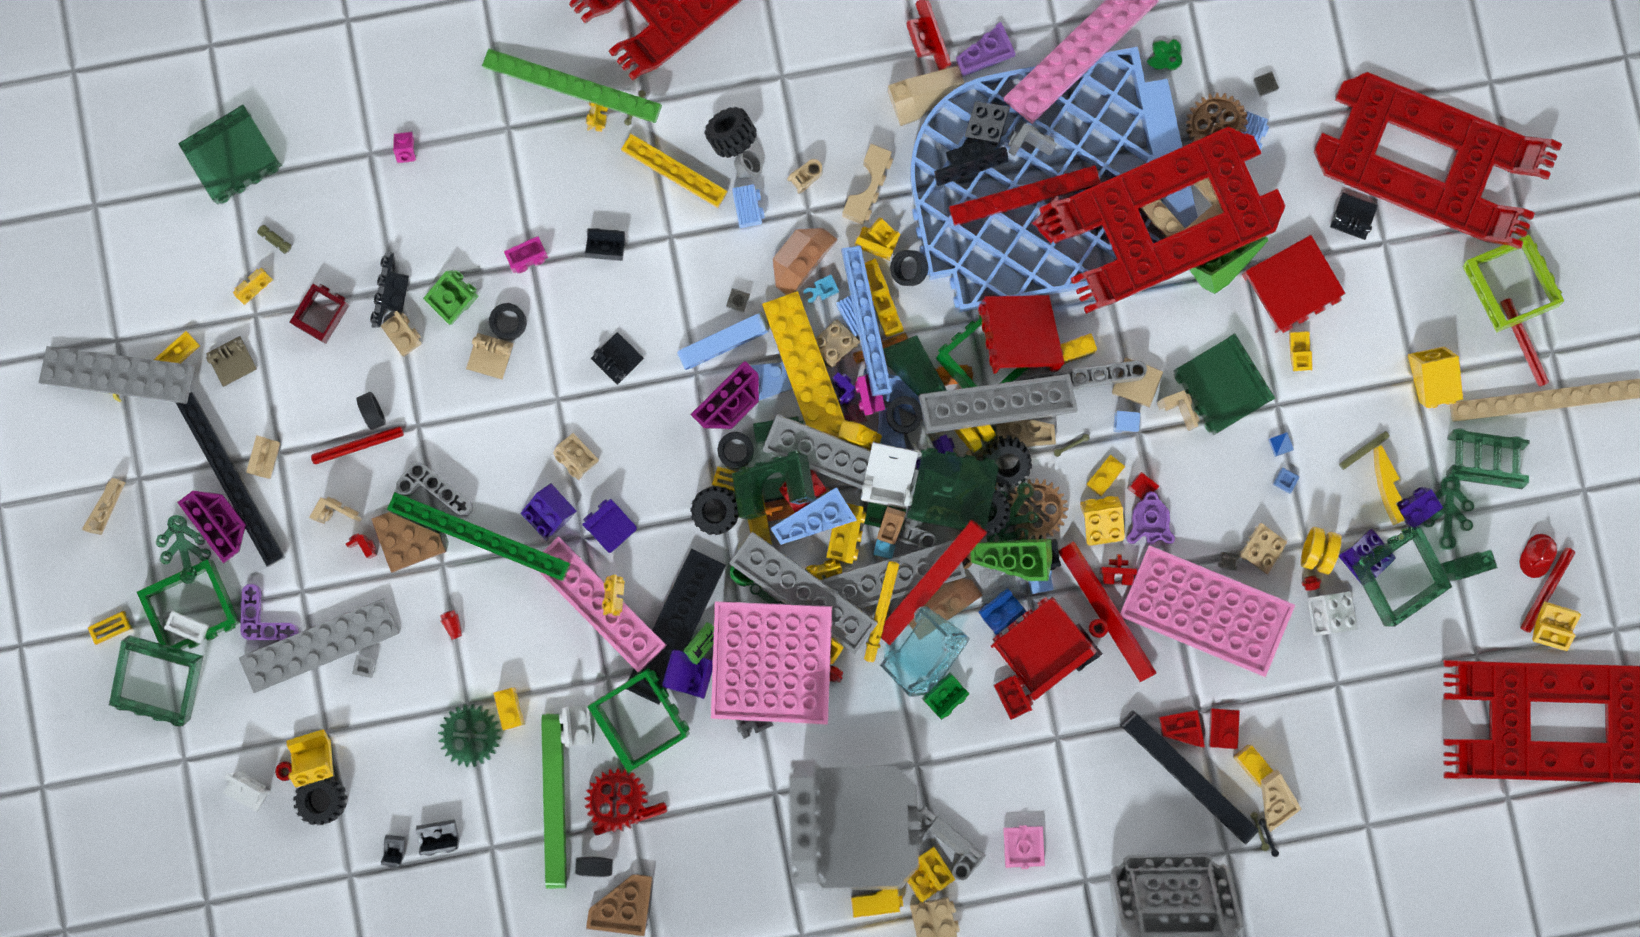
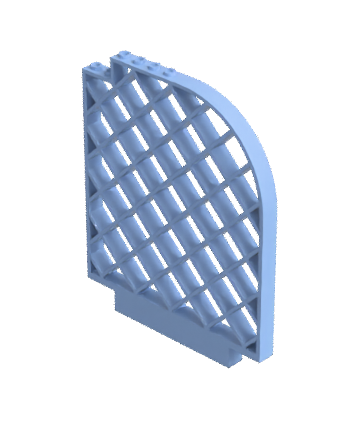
M1138 47L1107 52L1089 68L1086 74L1084 73L1078 79L1081 82L1068 100L1060 96L1054 102L1062 107V110L1050 127L1037 119L1031 124L1010 107L1009 112L1017 117L1005 135L1001 136L1000 143L995 150L1001 147L1010 149V146H1008L1010 140L1008 138L1020 120H1023L1037 128L1044 136L1052 137L1056 143L1072 152L1060 172H1057L1036 158L1040 151L1038 148H1035L1033 153L1030 154L1020 147L1016 155L1025 160L1026 163L1014 181H1011L995 169L989 168L978 173L968 190H965L953 181L944 185L962 196L958 203L960 204L966 200L970 201L978 198L972 194V191L984 173L1009 190L1020 187L1017 183L1030 164L1052 178L1064 174L1075 156H1078L1091 166H1096V169L1100 171L1098 174L1099 179L1103 173L1110 178H1114L1120 175V173L1109 167V164L1121 147L1146 163L1182 147L1168 79L1145 83ZM1124 58H1128V59H1129V63L1126 62V61L1123 60V59H1124ZM1109 61L1126 72L1114 92L1090 77L1098 63ZM1036 66L980 77L954 89L933 108L921 126L915 141L910 166V184L915 209H912L914 221L917 220L919 226L916 228L917 238H921L922 246H919L920 253L927 260L929 280L952 276V278H949L951 290L955 289L956 296L953 297L955 308L959 309V313L978 309L979 304L982 302H978L985 290L993 296H1007L990 285V282L1003 263L1027 278L1019 293L1010 296L1053 295L1087 286L1086 281L1070 284V278L1074 277L1076 273L1081 274L1089 271L1082 264L1094 246L1117 259L1112 247L1100 239L1104 233L1103 227L1097 236L1089 231L1080 235L1092 244L1079 263L1055 249L1056 243L1052 242L1049 245L1026 230L1038 213L1039 208L1046 205L1045 201L1033 204L1036 208L1023 227L1002 213L989 216L977 236L960 225L954 226L951 215L948 218L926 203V200L937 184L934 175L936 170L916 157L923 134L925 133L949 150L964 146L968 138L963 136L959 144L956 145L928 125L934 117L945 108L969 124L971 115L951 101L972 89L988 97L987 103L992 104L995 102L998 105L1009 106L1004 102V97L999 95L1006 82L1014 79L1023 80ZM1130 75L1133 78L1139 108L1118 95V92ZM1000 82L995 91L985 86ZM1084 84L1108 99L1096 119L1072 104ZM1112 102L1136 117L1124 136H1121L1099 121ZM1066 111L1090 126L1078 145H1075L1054 131V128ZM1141 119L1149 153L1127 140ZM1093 129L1118 144L1106 163H1103L1081 148ZM948 160L942 168L950 166ZM915 166L934 178V181L920 200L918 199L916 189ZM1191 186L1161 199V202L1184 228L1198 218ZM1084 189V190L1077 191V192H1074V193H1075V194H1078V193H1080V192H1082V191H1085V189ZM921 209L944 224L930 245L927 243ZM994 218L1018 233L1005 254L980 239ZM1149 218L1145 223L1146 228L1151 222ZM948 227L972 242L958 263L934 248ZM1148 231L1153 243L1161 240ZM1021 236L1046 252L1033 272H1030L1008 257ZM975 245L1000 260L987 281H984L962 266ZM930 254L952 269L933 272ZM1049 254L1074 270L1064 285L1053 287L1036 276V273ZM957 272L981 287L972 303L963 304ZM1030 282L1042 288L1041 290L1024 293Z

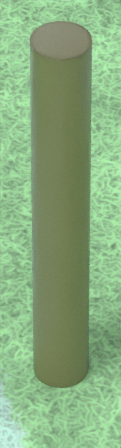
M1384 431L1342 461L1339 466L1345 470L1388 439L1390 435Z

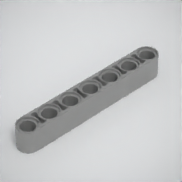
M1130 361L1061 370L1058 372L1019 376L1015 381L1070 374L1073 389L1139 381L1145 377L1147 367L1142 361ZM1134 367H1141L1143 373L1136 375L1132 369ZM1120 369L1124 375L1120 378L1116 377L1113 371ZM1102 372L1105 377L1102 380H1097L1094 374ZM1082 374L1086 380L1081 383L1077 382L1075 376Z

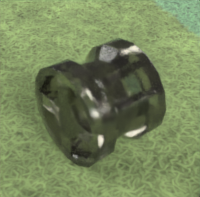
M1221 551V561L1217 567L1237 571L1236 561L1240 555Z

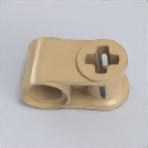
M811 159L791 173L787 180L791 181L797 188V193L801 194L822 176V164L816 159ZM811 166H817L819 167V171L817 173H811L809 172V168Z

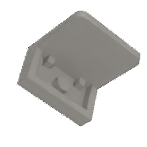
M1024 124L1019 132L1015 131L1008 144L1010 146L1008 153L1015 156L1023 142L1026 141L1051 156L1057 144L1052 137L1040 134L1034 126Z

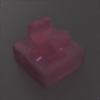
M854 404L847 408L849 414L844 416L846 421L859 424L867 422L863 411L861 412L859 404Z

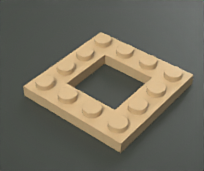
M1208 179L1194 185L1212 206L1186 228L1161 202V199L1140 209L1165 238L1223 213Z

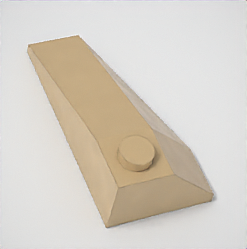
M955 66L888 85L887 92L900 126L919 120L950 92L963 85L964 80L959 67Z

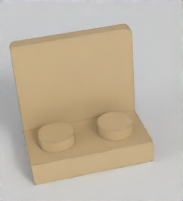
M1185 390L1162 398L1157 402L1159 410L1165 408L1168 411L1178 406L1188 431L1198 427L1199 417L1196 412H1193L1191 397L1185 393Z
M329 496L327 499L320 497L309 516L312 520L325 524L326 521L328 522L334 513L332 510L335 509L353 520H362L358 516V511L347 506L341 507L343 503Z

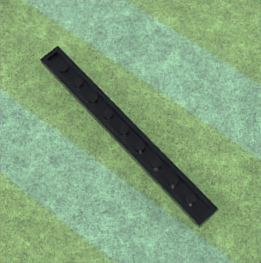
M190 392L187 404L176 403L236 513L246 524L245 529L266 567H270L284 559L285 556L195 394Z

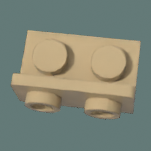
M396 311L393 317L381 325V328L400 354L405 357L422 344L419 340L421 335L415 328H410L408 325L410 320L404 313L400 314Z
M574 433L558 444L553 452L555 459L567 468L569 474L577 480H580L587 471L599 462L598 458Z
M256 435L246 473L271 479L280 442Z

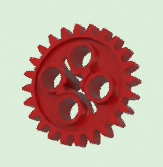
M619 768L616 769V773L609 769L608 775L602 772L601 779L595 776L596 784L589 783L593 788L592 790H586L590 796L584 799L590 803L585 805V808L591 809L587 815L589 817L594 816L591 821L593 823L598 822L597 826L599 828L604 825V830L608 831L611 827L612 831L616 833L617 827H619L624 832L625 825L631 829V822L638 824L636 818H643L640 812L647 810L643 804L648 803V800L643 797L648 795V793L642 791L646 786L639 784L641 782L639 777L634 779L635 774L633 772L628 776L626 769L622 774ZM611 786V792L605 795L603 793L605 787ZM628 786L631 787L630 793L623 795V789ZM617 796H618V797L620 798V800L616 801V804H615V803L613 802V800H616V798H617ZM609 805L610 811L602 814V808ZM624 806H629V812L624 815L621 814V809Z

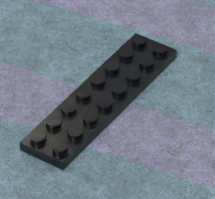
M692 548L652 629L666 646L642 670L644 671L647 668H650L651 671L654 670L659 678L658 683L661 688L663 687L672 651L684 652L683 650L688 646L726 567L725 564ZM633 669L629 679L633 678L639 673L635 669ZM646 677L626 689L658 705L661 703Z

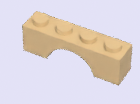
M870 144L863 166L866 167L871 175V184L863 193L849 195L842 212V217L861 225L864 224L865 220L869 221L872 214L870 207L872 203L876 204L880 194L877 190L879 186L883 187L887 177L884 175L886 168L890 170L894 160L891 158V151Z

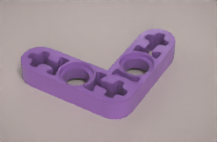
M255 584L244 586L241 598L240 628L244 639L283 640L288 638V634L279 633V625L281 626L280 630H287L288 626H290V629L294 631L290 636L299 633L298 627L293 623H261V589ZM251 587L256 591V594L252 595V601H256V604H246L247 601H251V595L247 594ZM250 606L256 609V614L253 617H248L246 614V610ZM251 626L252 629H260V633H252L251 637H249L246 629H249ZM268 626H272L275 630L274 635L271 637L265 634V629Z

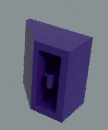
M550 483L535 494L520 514L547 541L577 511Z

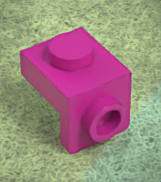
M413 132L394 134L393 151L397 163L416 161Z

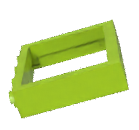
M1530 235L1519 238V240L1523 241L1522 250L1550 303L1506 320L1479 268V265L1518 250L1517 248L1502 245L1468 259L1462 266L1496 333L1558 308L1564 302L1561 295L1562 291L1555 284L1554 275L1547 269L1546 260L1538 252L1537 243L1533 242Z

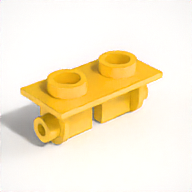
M589 102L591 108L590 113L586 117L587 130L589 131L595 127V131L602 132L605 128L607 115L600 114V111L607 112L608 108Z
M262 267L260 269L257 268L248 276L249 283L244 280L234 288V296L244 305L273 281Z
M829 559L824 564H813L805 568V570L819 580L822 579L823 575L827 578L843 573L839 560Z
M616 574L606 577L604 582L603 615L612 614L613 616H620V612H622L623 599L617 598V595H624L625 581H623V577Z

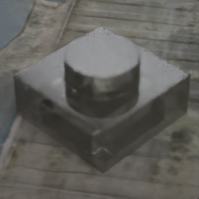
M1272 71L1253 80L1260 97L1279 89Z
M732 288L726 307L744 313L750 294Z

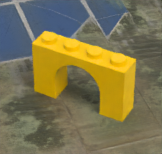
M898 889L879 890L872 894L851 896L853 918L900 912V907H903L902 895H898Z

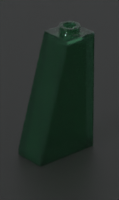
M917 335L883 349L886 364L918 397L920 394L947 391Z

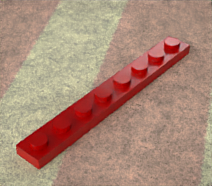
M1094 165L949 206L953 225L956 226L1052 199L1056 196L1059 197L1091 188L1101 182Z

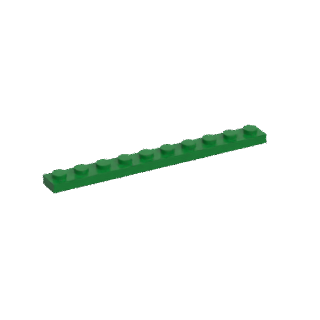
M394 492L387 508L388 511L563 582L571 565L569 562Z

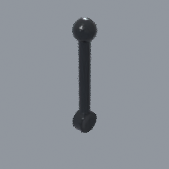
M1261 818L1259 824L1263 827L1272 849L1271 855L1277 857L1279 851L1275 849L1266 826V820Z

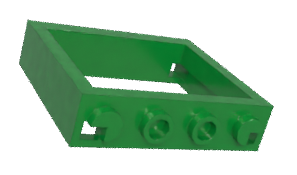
M981 315L978 316L980 318L978 321L974 322L972 320L965 327V332L962 334L958 332L952 337L951 340L953 342L947 345L945 343L938 349L940 353L935 358L962 389L978 386L953 360L949 353L982 326ZM1017 367L1000 383L1014 382L1030 367Z
M207 559L137 591V595L163 655L174 657L182 654V650L187 647L192 649L201 644L190 639H184L170 646L149 598L204 572H207L228 620L208 628L203 640L207 639V641L215 639L218 637V633L225 631V633L230 632L236 628L235 625L240 623L213 560Z
M650 668L642 671L587 706L628 773L682 741L690 734L687 722L681 720L678 715L680 713L679 709L674 703L671 704L668 699L669 693L664 687L661 688L656 672L654 670L651 671ZM646 677L680 733L634 760L601 707V704Z

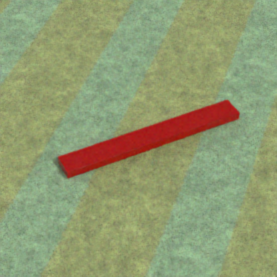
M970 521L885 621L881 639L889 646L986 535L987 532L976 522Z
M1073 541L1058 550L1061 558L1099 618L1107 623L1110 636L1139 682L1157 673L1076 543Z

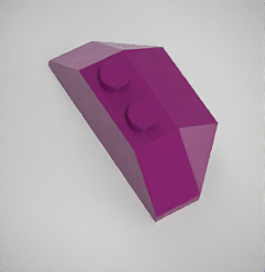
M744 361L690 415L703 428L732 429L759 403V374Z
M192 490L177 502L222 563H226L240 552L246 524L224 495Z

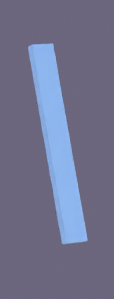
M861 246L842 248L843 262L872 396L891 394L890 379Z

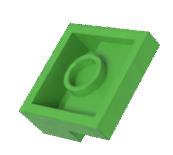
M456 270L446 271L423 298L449 325H452L479 297L476 294V288L471 284H466L462 280L464 278L463 275Z

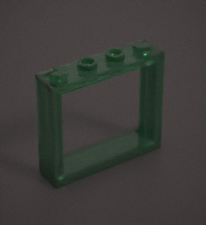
M1409 526L1402 529V533L1388 538L1386 544L1372 549L1373 552L1371 554L1360 557L1359 562L1352 566L1384 626H1397L1452 588L1421 527ZM1410 540H1413L1435 583L1392 611L1370 568Z
M127 636L121 640L109 706H113L120 711L134 712L137 716L152 717L155 721H166L173 726H184L191 720L204 656L135 636ZM130 651L189 667L180 713L121 697Z

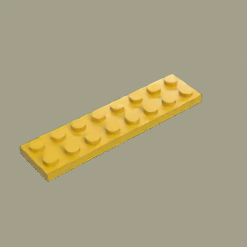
M798 291L762 303L805 425L838 437L842 421L845 418Z

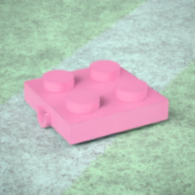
M1019 825V827L1003 828L1006 868L1021 867V869H1029V867L1045 866L1043 826L1027 827V825Z

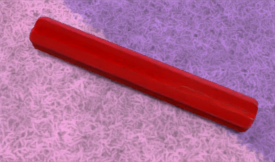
M662 802L647 807L646 811L640 812L643 818L637 817L636 820L639 822L666 813L668 811L666 803ZM597 824L593 826L595 836L612 831L611 827L608 831L604 830V825L601 828Z

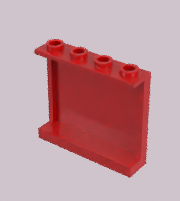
M1312 235L1253 266L1242 274L1245 281L1249 280L1276 326L1275 333L1289 331L1293 328L1292 324L1298 321L1301 324L1310 319L1308 315L1313 312L1315 315L1326 310L1324 306L1330 303L1334 306L1341 302V297L1346 294Z
M1049 295L984 297L978 306V313L982 318V331L985 332L986 336L985 346L989 350V364L994 374L1000 368L1050 366L1051 372H1058L1065 362Z
M1053 596L1049 599L1045 597L1038 602L1037 605L1039 607L1036 610L1029 609L1022 615L1024 618L1019 623L1014 621L1007 627L1009 631L1004 635L1000 632L992 639L994 643L990 646L991 648L995 647L1016 675L1021 677L1024 685L1031 692L1030 696L1034 701L1097 652Z

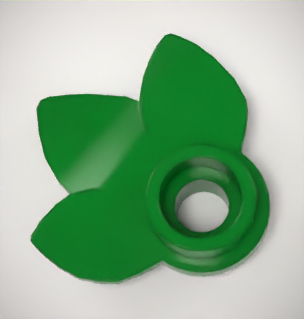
M1173 39L1169 44L1162 40L1153 42L1152 48L1155 55L1147 60L1149 66L1157 70L1164 68L1176 70L1182 65V56L1180 55L1182 47L1179 41ZM1172 58L1176 59L1174 62L1169 61Z

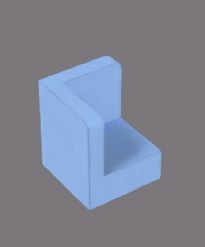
M1116 411L1113 432H1138L1140 413Z
M1050 571L1048 581H1028L1031 594L1053 590L1052 571Z

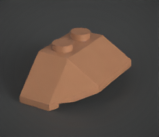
M824 228L796 229L773 258L776 288L785 295L796 292L838 239Z
M961 578L945 583L937 590L909 625L920 640L983 595L970 579Z

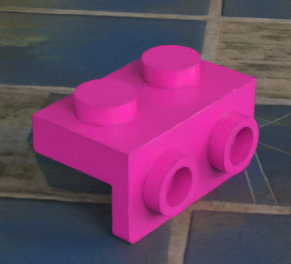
M539 236L504 251L512 272H517L518 274L527 271V267L531 265L538 266L543 264L545 259L548 258Z
M868 374L858 376V381H855L857 393L860 392L862 400H859L861 412L864 411L865 415H870L874 412L885 410L883 395L872 396Z

